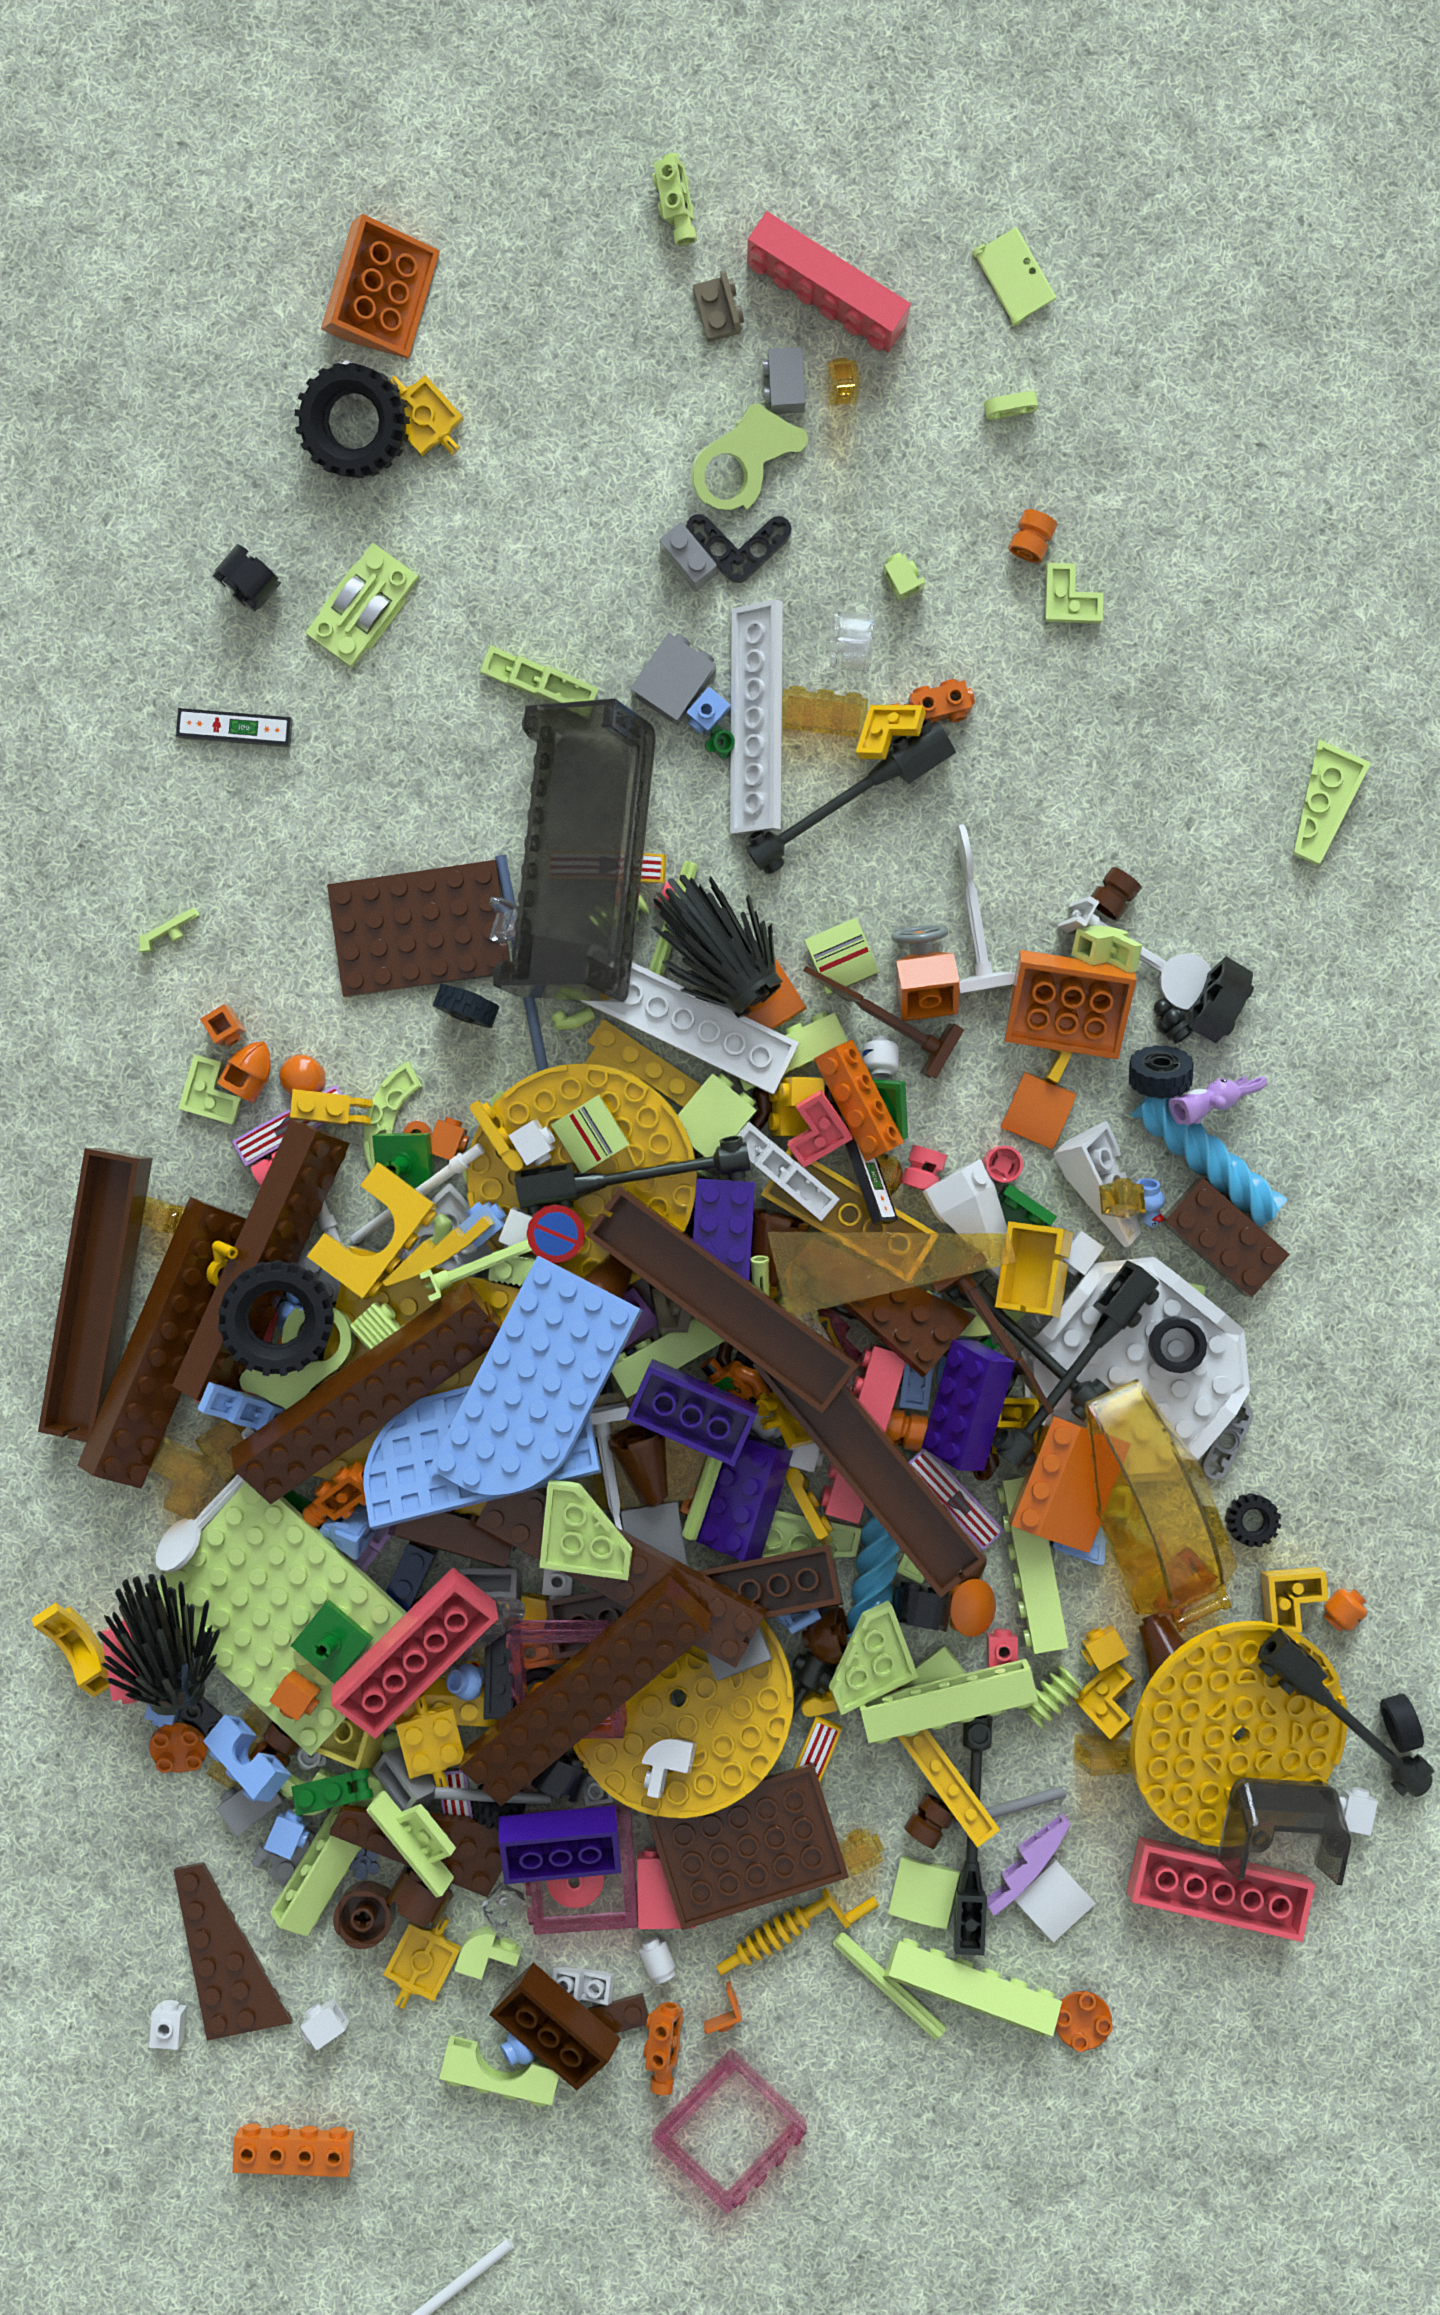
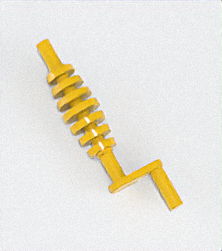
M826 1887L822 1890L823 1897L808 1907L802 1908L800 1905L794 1907V1916L789 1910L783 1912L786 1921H783L779 1915L773 1917L775 1928L769 1920L763 1922L762 1925L766 1934L763 1933L760 1927H757L754 1930L756 1940L749 1934L745 1938L747 1946H744L742 1942L736 1945V1953L717 1964L716 1968L722 1976L741 1963L750 1966L753 1964L752 1956L757 1961L764 1959L761 1950L767 1956L774 1954L771 1944H773L777 1951H781L784 1949L781 1938L789 1945L793 1941L791 1931L798 1937L802 1934L800 1925L807 1930L811 1926V1918L828 1907L832 1909L847 1929L852 1923L880 1905L877 1899L872 1896L845 1914L830 1890Z

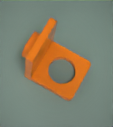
M731 1981L726 1982V1991L733 2011L704 2021L705 2034L717 2030L718 2032L728 2031L734 2027L735 2023L742 2021V2011Z

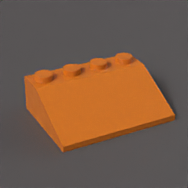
M362 213L351 222L320 330L347 342L408 359L440 250Z
M1020 950L1004 1041L1119 1059L1137 981L1135 972L1127 973L1108 963L1092 966L1076 958Z
M1049 1414L1034 1451L1037 1454L1036 1459L1027 1469L1007 1521L1011 1526L1089 1553L1131 1445L1059 1416Z

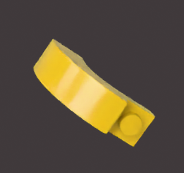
M55 1602L31 1618L34 1628L55 1642L65 1654L74 1672L78 1687L92 1697H96L109 1688V1683L106 1681V1678H108L107 1669L101 1665V1663H106L104 1648L86 1621L73 1608L69 1606L64 1609Z

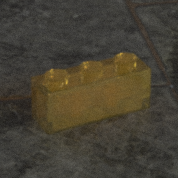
M790 686L789 689H783L782 729L860 738L866 720L868 699L862 698L863 695L850 692L846 693L845 696L834 695V691L828 689H819L816 693L806 691L805 687Z

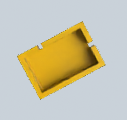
M1008 1221L995 1307L1007 1311L1060 1318L1068 1264L1064 1263L1063 1260L1070 1257L1073 1233L1062 1228Z

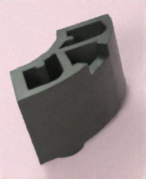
M1224 957L1207 973L1206 983L1201 994L1189 1008V1028L1214 1043H1217L1224 1035L1228 1036L1233 1031L1235 1020L1239 1016L1246 1000L1253 993V972L1229 957Z

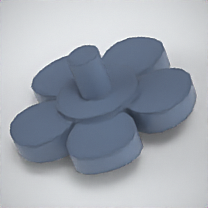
M362 1848L355 1856L349 1869L355 1870L357 1868L355 1876L360 1880H364L368 1872L371 1875H375L380 1868L379 1864L375 1862L379 1854L369 1850L366 1853V1849Z

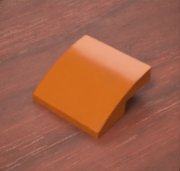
M776 958V973L783 981L780 983L781 987L764 1003L760 1002L753 1007L749 1006L752 1012L745 1015V1017L772 1030L807 1009Z
M1024 1071L1002 1120L1001 1128L1053 1150L1077 1093Z

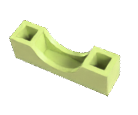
M450 2035L439 2079L445 2080L451 2086L459 2087L466 2085L473 2087L475 2091L480 2093H489L491 2091L499 2093L502 2097L509 2100L521 2098L529 2100L535 2106L543 2107L546 2105L552 2106L559 2075L537 2056H534L530 2064L525 2065L519 2070L512 2072L496 2070L483 2059L478 2042Z

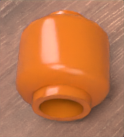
M1343 1588L1338 1589L1328 1599L1329 1601L1324 1603L1326 1613L1323 1616L1340 1632L1343 1629L1352 1631L1368 1613L1363 1605L1366 1599L1355 1589L1351 1592Z

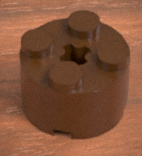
M404 1866L386 1901L390 1906L394 1901L399 1906L397 1912L408 1920L423 1927H426L428 1922L432 1923L431 1928H436L454 1894L450 1889V1884L444 1894L436 1898L413 1868Z
M362 1881L350 1886L345 1891L334 1911L333 1924L338 1936L340 1935L348 1946L355 1949H369L386 1937L396 1916V1903L393 1901L390 1906L386 1901L390 1892L388 1887L374 1881ZM361 1911L366 1912V1914L369 1915V1918H364L365 1915Z

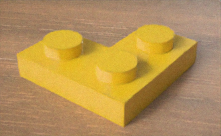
M870 705L856 749L858 758L886 759L892 736H919L926 715L923 705Z
M1116 1662L1101 1670L1083 1688L1084 1690L1079 1691L1078 1699L1073 1697V1700L1112 1742L1122 1735L1133 1723L1132 1719L1115 1701L1135 1683V1680Z

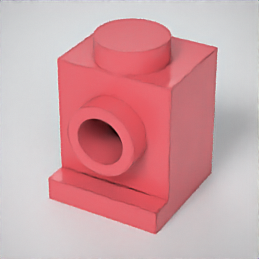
M997 1628L994 1629V1633H987V1668L1018 1661V1636L1015 1633H1011V1629ZM1001 1647L1009 1649L1006 1656L999 1655L998 1652Z

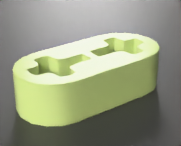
M1034 391L999 396L983 403L986 419L988 420L1027 414L1039 408L1036 392Z

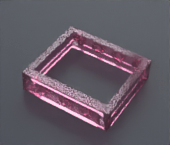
M515 1620L511 1633L506 1635L507 1650H511L512 1658L509 1659V1675L514 1676V1683L511 1687L512 1701H516L517 1705L528 1696L523 1643H590L616 1620ZM626 1702L614 1711L610 1718H606L582 1739H624L627 1727Z
M616 1805L620 1826L625 1912L544 1917L542 1881L526 1882V1896H531L532 1907L527 1909V1918L529 1925H533L534 1935L638 1928L632 1808L626 1805ZM556 1809V1810L529 1811L528 1814H529V1813H539V1812L560 1811V1810H571V1809Z
M731 2047L652 2131L651 2142L717 2206L728 2214L733 2208L744 2203L747 2198L746 2194L753 2187L758 2188L767 2177L766 2173L773 2165L778 2167L787 2156L786 2152L793 2144L797 2146L801 2143V2138L807 2133L806 2119ZM737 2070L791 2123L726 2191L672 2136L723 2082Z

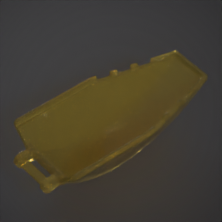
M1138 1379L1086 1402L1088 1437L1091 1439L1092 1455L1090 1457L1095 1473L1093 1486L1097 1492L1098 1502L1096 1514L1135 1614L1170 1613L1176 1629L1182 1632L1187 1629L1186 1625L1220 1609L1225 1611L1231 1608L1225 1585L1238 1565L1200 1464ZM1215 1593V1599L1181 1615L1180 1609Z

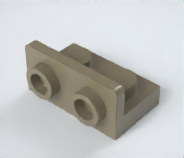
M726 270L720 271V278L694 284L693 291L707 342L740 334V323H744L741 306H735L733 296H737L733 278L728 279Z
M652 1289L651 1299L659 1331L671 1333L688 1332L692 1315L659 1290Z

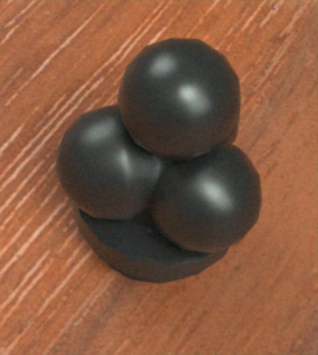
M1164 999L1158 1000L1154 1004L1155 1014L1161 1016L1156 1024L1157 1030L1162 1034H1166L1165 1036L1168 1040L1172 1039L1177 1044L1194 1031L1189 1028V1018L1186 1019L1184 1011L1178 1008L1171 1009L1170 1003Z

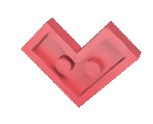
M822 1090L796 1104V1109L810 1128L789 1140L788 1147L803 1168L852 1140L851 1132Z

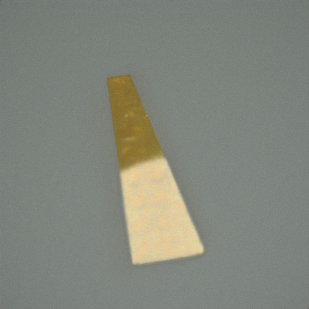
M775 1231L767 1233L784 1306L795 1316L1016 1262L1009 1233H833Z

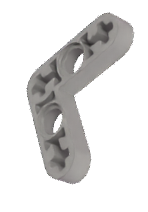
M1244 1402L1241 1407L1244 1408L1242 1413L1246 1415V1418L1244 1420L1239 1419L1236 1423V1417H1234L1205 1452L1201 1462V1470L1210 1479L1219 1480L1226 1476L1253 1419V1411ZM1229 1432L1234 1437V1444L1232 1447L1225 1449L1221 1447L1219 1439L1222 1434ZM1216 1448L1222 1453L1229 1454L1227 1459L1222 1456L1220 1457L1218 1462L1222 1466L1220 1472L1214 1471L1211 1474V1468L1208 1467V1463L1210 1461L1215 1462L1218 1454L1213 1453L1214 1449Z

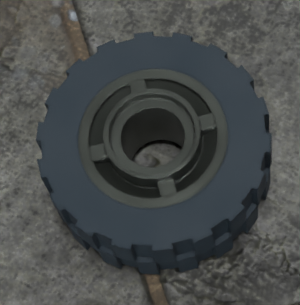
M440 984L432 1005L458 1020L487 1028H492L500 1007L479 994L447 984Z
M1165 1045L1144 1047L1141 1050L1135 1051V1054H1132L1130 1057L1129 1085L1132 1086L1133 1090L1138 1091L1139 1094L1151 1098L1164 1099L1174 1098L1178 1095L1181 1096L1184 1092L1190 1090V1086L1192 1087L1194 1061H1192L1191 1056L1187 1055V1052L1181 1051L1176 1047L1173 1048Z

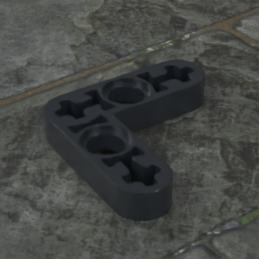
M693 515L689 518L686 528L717 564V568L733 583H743L789 540L792 530L788 519L782 516L773 517L744 545L737 549L704 515ZM693 524H705L704 532L710 537L705 545L702 544L705 542V537L700 532L693 533ZM774 525L777 527L785 526V535L777 534L772 538V543L775 544L773 547L768 539L762 536L766 534L767 538H769L774 532ZM715 542H721L726 546V552L722 556H715L711 553L710 547ZM753 544H763L766 547V553L762 557L753 556L750 552ZM745 553L749 561L743 566L744 574L741 575L738 572L732 574V564L735 563L737 566L745 561V557L742 554Z

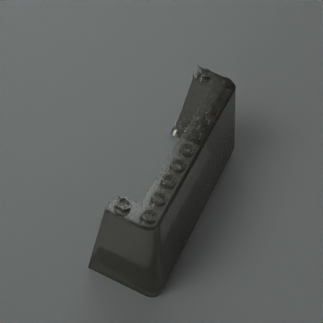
M615 698L525 706L522 728L527 736L537 743V749L534 756L533 781L530 787L531 801L527 813L528 827L527 836L524 840L525 854L521 867L522 880L521 889L518 894L519 906L515 921L516 932L514 947L511 953L512 962L502 960L497 963L493 970V986L517 997L624 1002L628 997L656 742L654 728L648 721Z

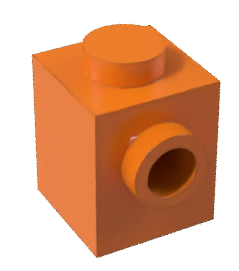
M226 1004L200 1018L214 1043L221 1046L225 1044L229 1047L242 1039L240 1035L246 1032L232 1007Z
M447 1116L445 1122L437 1119L431 1136L432 1154L450 1160L459 1154V1151L465 1152L469 1137L466 1136L467 1130L461 1128L463 1122Z
M293 1669L284 1677L269 1701L277 1706L285 1717L298 1721L305 1714L310 1716L320 1702L316 1698L322 1689Z

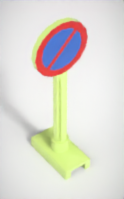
M551 1205L542 1208L529 1221L526 1240L449 1272L443 1270L433 1275L431 1270L420 1273L419 1277L421 1280L427 1277L431 1280L430 1283L425 1284L426 1289L434 1288L435 1290L434 1294L428 1296L429 1301L440 1298V1291L451 1287L453 1282L529 1251L552 1263L568 1261L577 1255L583 1246L585 1230L582 1220L576 1212L566 1206Z

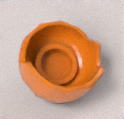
M294 1055L284 1062L279 1071L280 1083L290 1095H292L293 1089L321 1092L326 1084L324 1068L308 1055Z

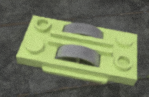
M372 542L360 560L351 567L321 607L319 615L305 632L306 635L353 668L365 650L374 647L406 604L405 597L419 579L418 575Z

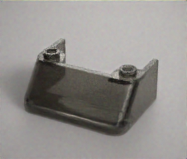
M1247 1777L1241 1778L1233 1784L1217 1860L1238 1880H1244L1249 1852L1261 1853L1266 1851L1273 1842L1275 1831L1320 1834L1314 1865L1336 1885L1343 1884L1351 1846V1836L1339 1794L1333 1787L1323 1782Z

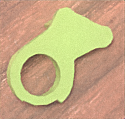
M759 403L750 405L743 417L735 423L736 427L709 444L696 456L691 469V485L696 496L703 503L714 509L733 510L742 506L747 510L756 501L761 492L763 464L765 461L776 458L786 452L802 451L808 443L806 431L803 428L786 422ZM719 454H728L735 457L741 464L744 472V482L741 490L728 500H721L713 496L705 483L706 467L713 457Z
M295 1307L287 1316L283 1326L282 1343L289 1342L300 1333L305 1320L304 1310ZM332 1307L334 1313L333 1322L340 1332L339 1348L333 1357L325 1361L316 1359L314 1362L306 1365L303 1370L290 1372L286 1376H280V1374L264 1376L262 1372L256 1370L251 1372L246 1369L239 1379L242 1389L245 1392L259 1395L284 1409L291 1407L316 1389V1385L332 1375L351 1358L356 1344V1335L349 1328V1325L352 1324L349 1316L341 1310Z

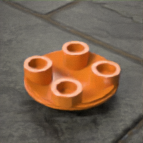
M969 1579L950 1590L952 1601L949 1622L951 1628L969 1637L978 1636L985 1632L991 1625L996 1611V1599L991 1587L983 1580Z
M176 1722L172 1726L166 1724L153 1733L149 1743V1751L158 1771L162 1773L170 1771L182 1773L195 1771L201 1767L207 1754V1745L203 1742L205 1738L198 1729L186 1723Z
M1089 1991L1072 1992L1061 2000L1062 2004L1055 2027L1061 2040L1078 2052H1084L1100 2046L1113 2029L1111 2012L1106 2002L1097 1994Z

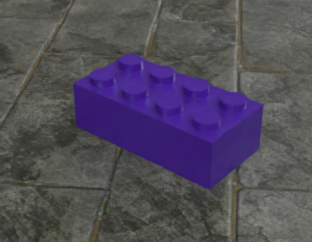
M697 1179L693 1239L749 1281L755 1182Z
M952 1340L922 1448L958 1471H984L1015 1362L979 1341Z
M652 1359L626 1420L734 1467L757 1416L759 1405Z
M748 1434L734 1467L722 1462L696 1542L743 1562L761 1558L793 1450Z
M616 1805L499 1816V1849L504 1885L621 1873Z

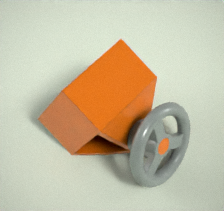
M925 925L895 931L891 935V939L894 942L909 943L910 955L896 961L897 999L901 1020L903 1021L958 1014L959 977L954 953L933 951L932 946L933 940L941 939L948 934V929L944 926Z

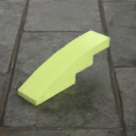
M492 645L488 646L478 672L508 686L585 715H589L599 690L597 687L550 666L544 667L520 655L514 656Z

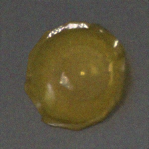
M883 1153L876 1158L889 1195L892 1196L900 1187L903 1179L902 1165L895 1156Z

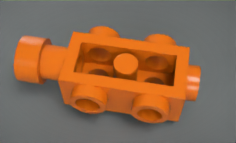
M950 679L942 682L939 687L930 689L929 686H922L914 689L913 693L909 695V703L904 705H923L922 702L931 701L932 707H924L926 711L924 720L929 719L931 723L934 721L939 723L941 720L949 719L950 723H955L967 718L966 714L970 713L972 705L975 704V698L972 689L967 688L965 680L957 682L956 679ZM957 693L960 700L953 701L950 695Z
M356 1461L348 1468L345 1466L341 1467L329 1482L324 1480L314 1491L316 1494L314 1501L303 1509L302 1515L304 1520L313 1527H319L327 1521L328 1516L333 1521L340 1516L345 1520L355 1511V1505L360 1503L362 1506H365L366 1499L363 1486L365 1467Z
M673 2002L661 2003L653 2012H650L646 2023L649 2036L644 2046L643 2056L646 2058L645 2069L654 2072V2075L651 2076L650 2091L657 2095H669L673 2092L674 2079L671 2077L672 2069L677 2065L678 2053L681 2049L679 2042L681 2025L684 2022L683 2008H680L678 2004Z

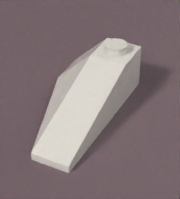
M1105 1121L1067 1140L1054 1152L1058 1166L1068 1182L1124 1247H1128L1141 1234L1135 1207L1129 1203V1197L1125 1196L1124 1182L1128 1181L1126 1172L1119 1173L1116 1156L1121 1155L1119 1145L1108 1122Z
M981 1159L959 1168L922 1191L935 1216L942 1223L946 1222L956 1232L955 1237L960 1242L965 1241L974 1251V1255L980 1251L987 1259L984 1267L998 1280L1002 1265L1007 1225L995 1185Z

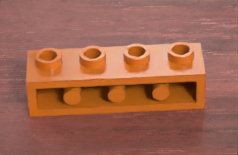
M853 1040L838 1045L814 1058L866 1162L904 1143Z
M255 2123L246 2124L243 2127H239L234 2137L232 2173L349 2177L353 2167L354 2131H347L344 2127L318 2130L316 2126L289 2129V2126L282 2124L275 2125L272 2128H260V2125Z

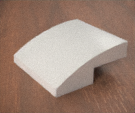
M1055 1858L1047 1863L1039 1875L1014 1899L1053 1942L1096 1904L1091 1896Z

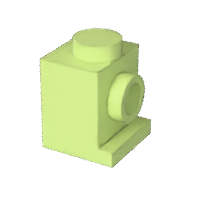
M897 553L886 560L887 564L884 565L883 574L898 602L924 588V578L917 579L919 576L918 569L912 560H907L905 554Z

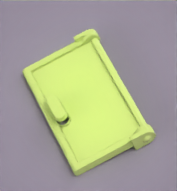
M1017 227L987 245L982 244L972 251L974 258H977L1008 313L1013 326L1025 321L1027 316L1057 299Z

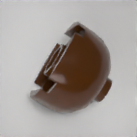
M838 1605L819 1609L821 1619L807 1626V1630L802 1632L804 1647L809 1648L811 1654L824 1664H839L848 1645L846 1644V1634H850L846 1623L847 1616L844 1609Z

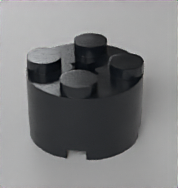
M236 544L215 569L212 577L224 588L227 586L233 591V598L244 607L248 606L252 611L256 612L276 591L281 582L278 581L279 578L261 560L252 556L248 558L246 554L249 551L243 546Z
M900 1582V1587L895 1588L893 1609L898 1622L947 1632L952 1597L949 1596L950 1591L940 1598L932 1587H928V1592L921 1591L922 1585Z
M566 1752L534 1778L531 1785L552 1797L560 1799L561 1795L564 1794L570 1796L569 1802H577L589 1775V1769L583 1767L585 1762L579 1760L576 1753L574 1755Z

